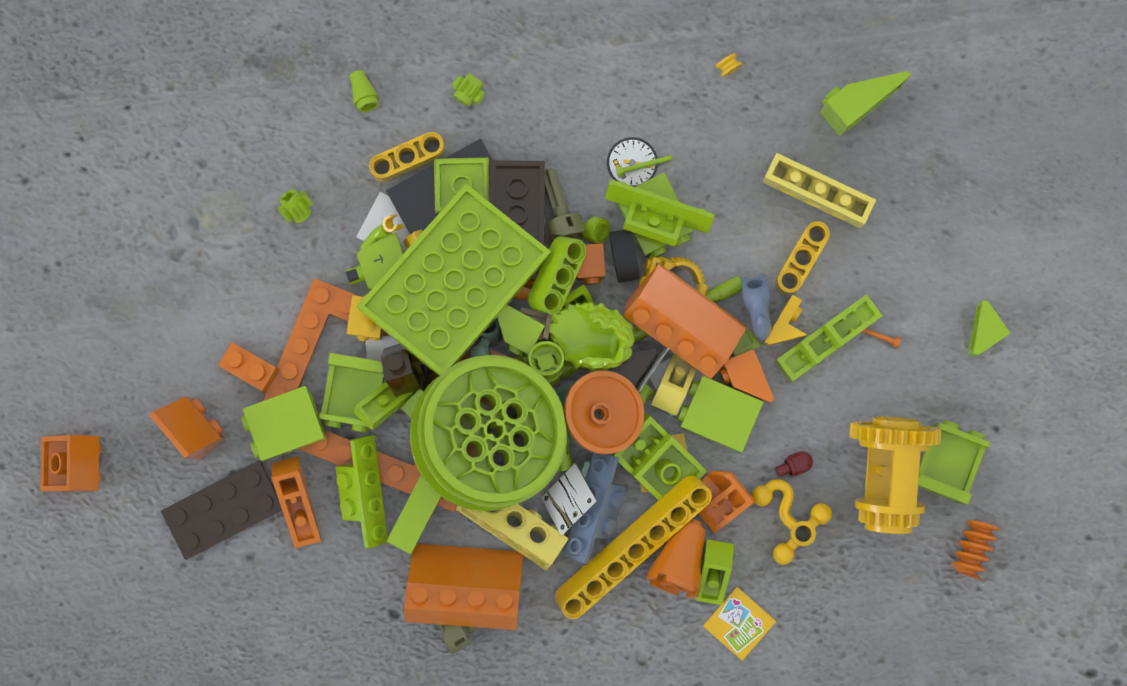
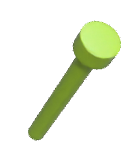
M668 155L624 168L617 166V176L622 177L626 172L671 161L672 156Z

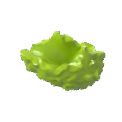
M585 302L583 304L576 303L575 305L568 304L567 307L551 316L553 322L549 324L550 337L562 349L564 359L572 362L577 369L582 367L589 369L590 372L598 370L607 371L611 367L620 366L622 362L629 359L632 355L631 347L635 339L632 332L633 326L626 321L617 309L610 310L603 303L593 305L592 302Z

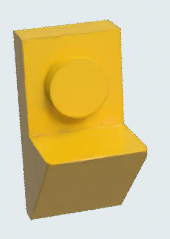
M794 295L789 297L771 328L770 336L763 341V345L771 346L803 338L807 335L788 324L790 321L795 323L802 311V308L799 307L801 299Z

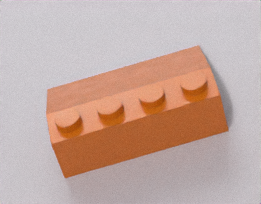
M416 544L412 552L404 604L405 622L517 630L523 555L511 550Z

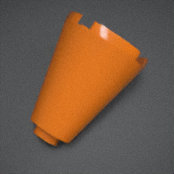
M691 519L668 539L647 572L646 581L651 580L650 584L673 595L678 596L679 592H687L685 598L698 597L706 532L701 527V522Z

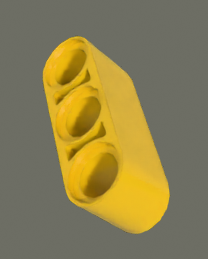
M435 132L425 133L374 156L369 164L370 172L379 182L385 183L434 162V159L442 158L445 153L444 141ZM429 141H437L440 144L439 149L432 153L426 151L425 146ZM404 152L414 153L415 157L412 162L406 164L400 161L401 155ZM379 163H388L390 168L387 173L382 175L376 173V167Z
M816 221L810 223L801 234L776 277L775 287L780 294H794L806 279L830 236L829 228L823 222ZM811 229L819 230L822 233V241H813L809 236V231ZM803 252L807 254L809 258L808 264H798L795 259L796 253ZM785 275L792 276L795 280V287L792 289L785 288L782 284V277Z

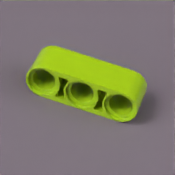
M564 236L557 237L552 242L549 248L551 254L542 264L529 292L528 304L533 310L548 314L558 313L563 307L586 255L585 244L581 240Z

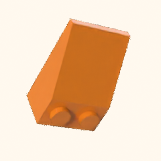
M185 396L149 414L186 459L202 460L225 440V437L221 434L224 432L223 427L214 418L210 421L204 413L207 410L197 397L193 400L191 397Z

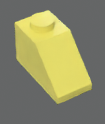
M673 353L651 405L676 416L688 392L696 368Z

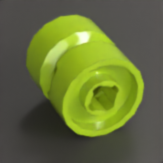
M539 342L529 352L528 365L539 372L553 386L563 376L564 353L553 342Z

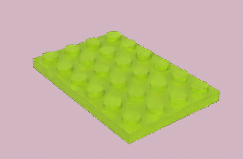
M465 184L357 305V309L440 376L461 359L547 260L551 251L469 185Z

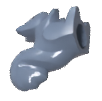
M760 274L759 277L751 279L742 277L741 284L744 303L750 312L753 331L757 338L766 340L771 333V321L768 310L771 299L766 275Z

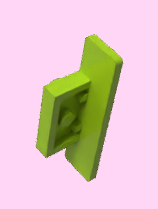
M610 180L605 194L606 200L630 207L623 229L672 246L676 245L682 225L709 233L715 217L714 214L704 209L695 208L678 200L656 195L651 191L630 186L625 182Z
M367 435L350 441L353 464H342L335 466L342 519L361 522L364 547L373 548L387 543L388 534L374 435Z

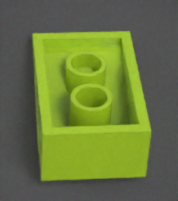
M905 71L850 83L842 89L837 86L825 96L826 98L822 101L824 106L819 113L841 137L899 90L911 74Z

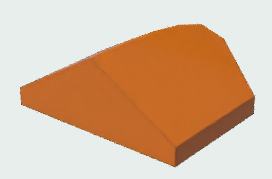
M712 471L701 480L710 489L712 498L710 503L698 514L714 534L755 502L732 472Z

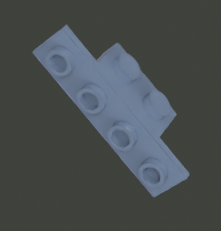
M593 453L585 482L596 502L572 525L563 556L583 564H588L595 538L611 540L617 526L616 521L620 507L624 503L626 490L625 486L612 483L619 461L618 457L610 454Z

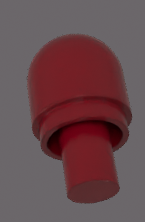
M799 451L787 456L784 459V464L775 467L778 477L786 474L798 476L808 472L813 465L812 456L805 451Z

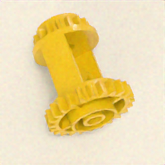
M879 416L872 417V421L850 422L849 437L858 439L860 446L868 447L865 496L855 499V508L859 509L858 521L865 523L864 528L866 530L890 534L912 533V527L919 526L920 514L925 513V504L917 502L920 452L929 451L930 446L941 443V429L920 425L919 420L900 417Z

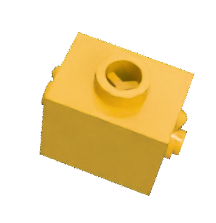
M352 295L346 334L357 337L358 341L363 342L369 339L382 341L383 329L357 309V305L365 296Z

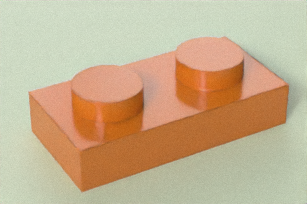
M231 342L218 364L219 367L264 393L267 392L279 371L275 366Z

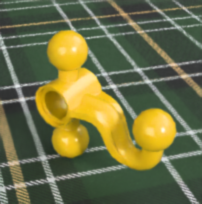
M774 479L765 485L756 486L751 496L755 500L754 504L764 507L771 503L775 490L782 491L783 498L779 507V516L781 521L790 529V540L787 543H780L775 546L773 558L778 564L787 565L794 559V551L798 546H807L814 541L816 537L815 528L818 525L830 522L832 519V509L827 504L818 503L811 509V517L807 522H797L790 515V509L794 500L793 488L784 480ZM799 526L806 527L810 532V537L806 542L799 541L795 536V531Z

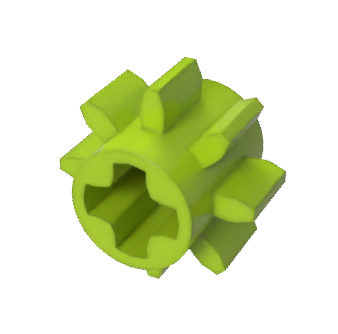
M467 73L465 78L458 75L451 85L452 89L455 90L452 96L466 107H470L472 102L479 105L485 96V92L481 90L484 86L483 82Z
M292 189L281 196L279 200L281 206L277 209L287 223L292 219L295 223H301L310 216L311 209L309 207L313 203L304 190L298 193L295 189Z

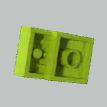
M644 412L641 432L636 440L626 449L610 454L618 457V463L658 501L685 477L697 476L701 479L707 472L691 454L646 412Z

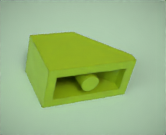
M507 304L497 316L504 341L510 344L508 350L521 357L524 352L529 355L545 325Z
M707 539L703 553L700 592L695 601L722 605L732 570L734 544Z

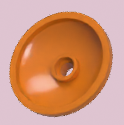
M595 371L582 376L568 391L564 403V418L570 435L581 447L596 454H613L629 447L639 436L644 422V406L638 390L627 378L612 371ZM595 410H598L600 412V419L595 418Z

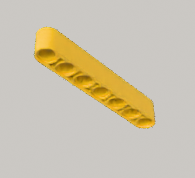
M687 476L592 558L588 564L584 565L555 592L554 600L564 616L569 619H576L588 611L702 511L711 501L712 493L710 489L697 476ZM698 489L697 493L692 495V493ZM654 526H657V527L655 528V530H653V531L650 532V530H651ZM636 544L633 549L629 550L632 545Z

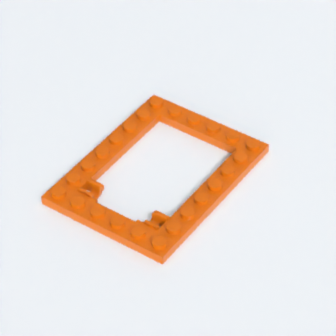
M313 279L277 368L279 371L269 386L263 401L300 388L329 316L333 315L348 321L352 295H357L318 279ZM383 330V336H390ZM471 347L457 363L465 359H469V351ZM490 349V355L509 357ZM481 397L480 402L488 406L486 411H490V401L487 398ZM324 430L327 436L326 440L300 449L337 465L353 464L351 440ZM469 443L466 452L470 457L475 458L478 453L477 448ZM376 451L380 482L411 494L421 476L416 464L413 466ZM442 497L437 504L455 512L457 505Z

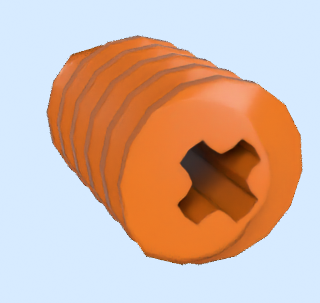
M977 519L966 520V525L972 530L962 531V535L968 541L958 542V545L964 551H955L954 555L960 561H952L950 565L961 574L983 581L976 573L986 572L987 569L980 563L990 562V558L984 552L994 551V548L988 544V541H997L998 538L992 531H1001L1002 529Z

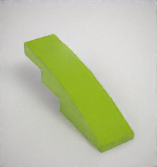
M866 294L774 362L791 383L883 315Z

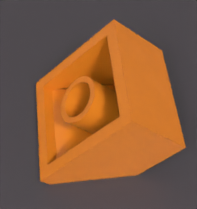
M61 435L41 437L40 491H99L101 479L99 472V456L101 453L99 436Z

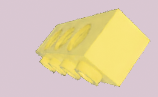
M778 153L775 154L762 183L859 229L865 225L876 202V199Z
M519 503L494 512L470 510L459 506L455 509L545 571L550 568L569 539L564 536L565 533L561 536L556 525H548L542 521L540 514L532 509L526 510ZM507 517H516L520 522V526H510L507 522ZM538 532L541 534L543 542L536 543L532 541L530 533Z

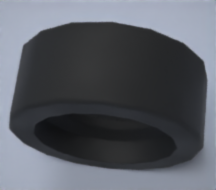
M625 229L609 232L618 283L639 280V267L632 232Z

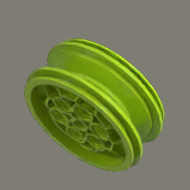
M483 355L465 359L434 379L426 387L416 403L410 423V445L414 462L427 484L442 498L459 507L476 511H494L521 503L546 487L562 463L567 445V426L563 406L550 383L539 372L521 361L498 355ZM481 397L487 398L490 401V411L481 408ZM508 406L515 408L517 411V418L515 420L508 417L506 413ZM461 416H465L470 420L471 428L469 430L461 427ZM488 425H490L491 429H496V438H494L493 434L487 433ZM514 433H518L523 437L524 443L522 447L516 446L513 442ZM469 443L477 448L478 453L475 458L470 457L466 452V447ZM495 452L503 456L504 463L502 466L494 463L493 455Z

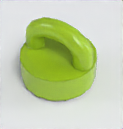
M594 216L584 224L585 229L581 234L583 239L593 244H601L607 240L610 224L606 219Z

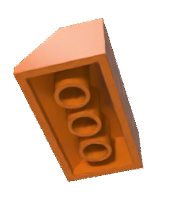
M660 263L629 297L623 312V317L710 379L728 361L747 328L746 325Z

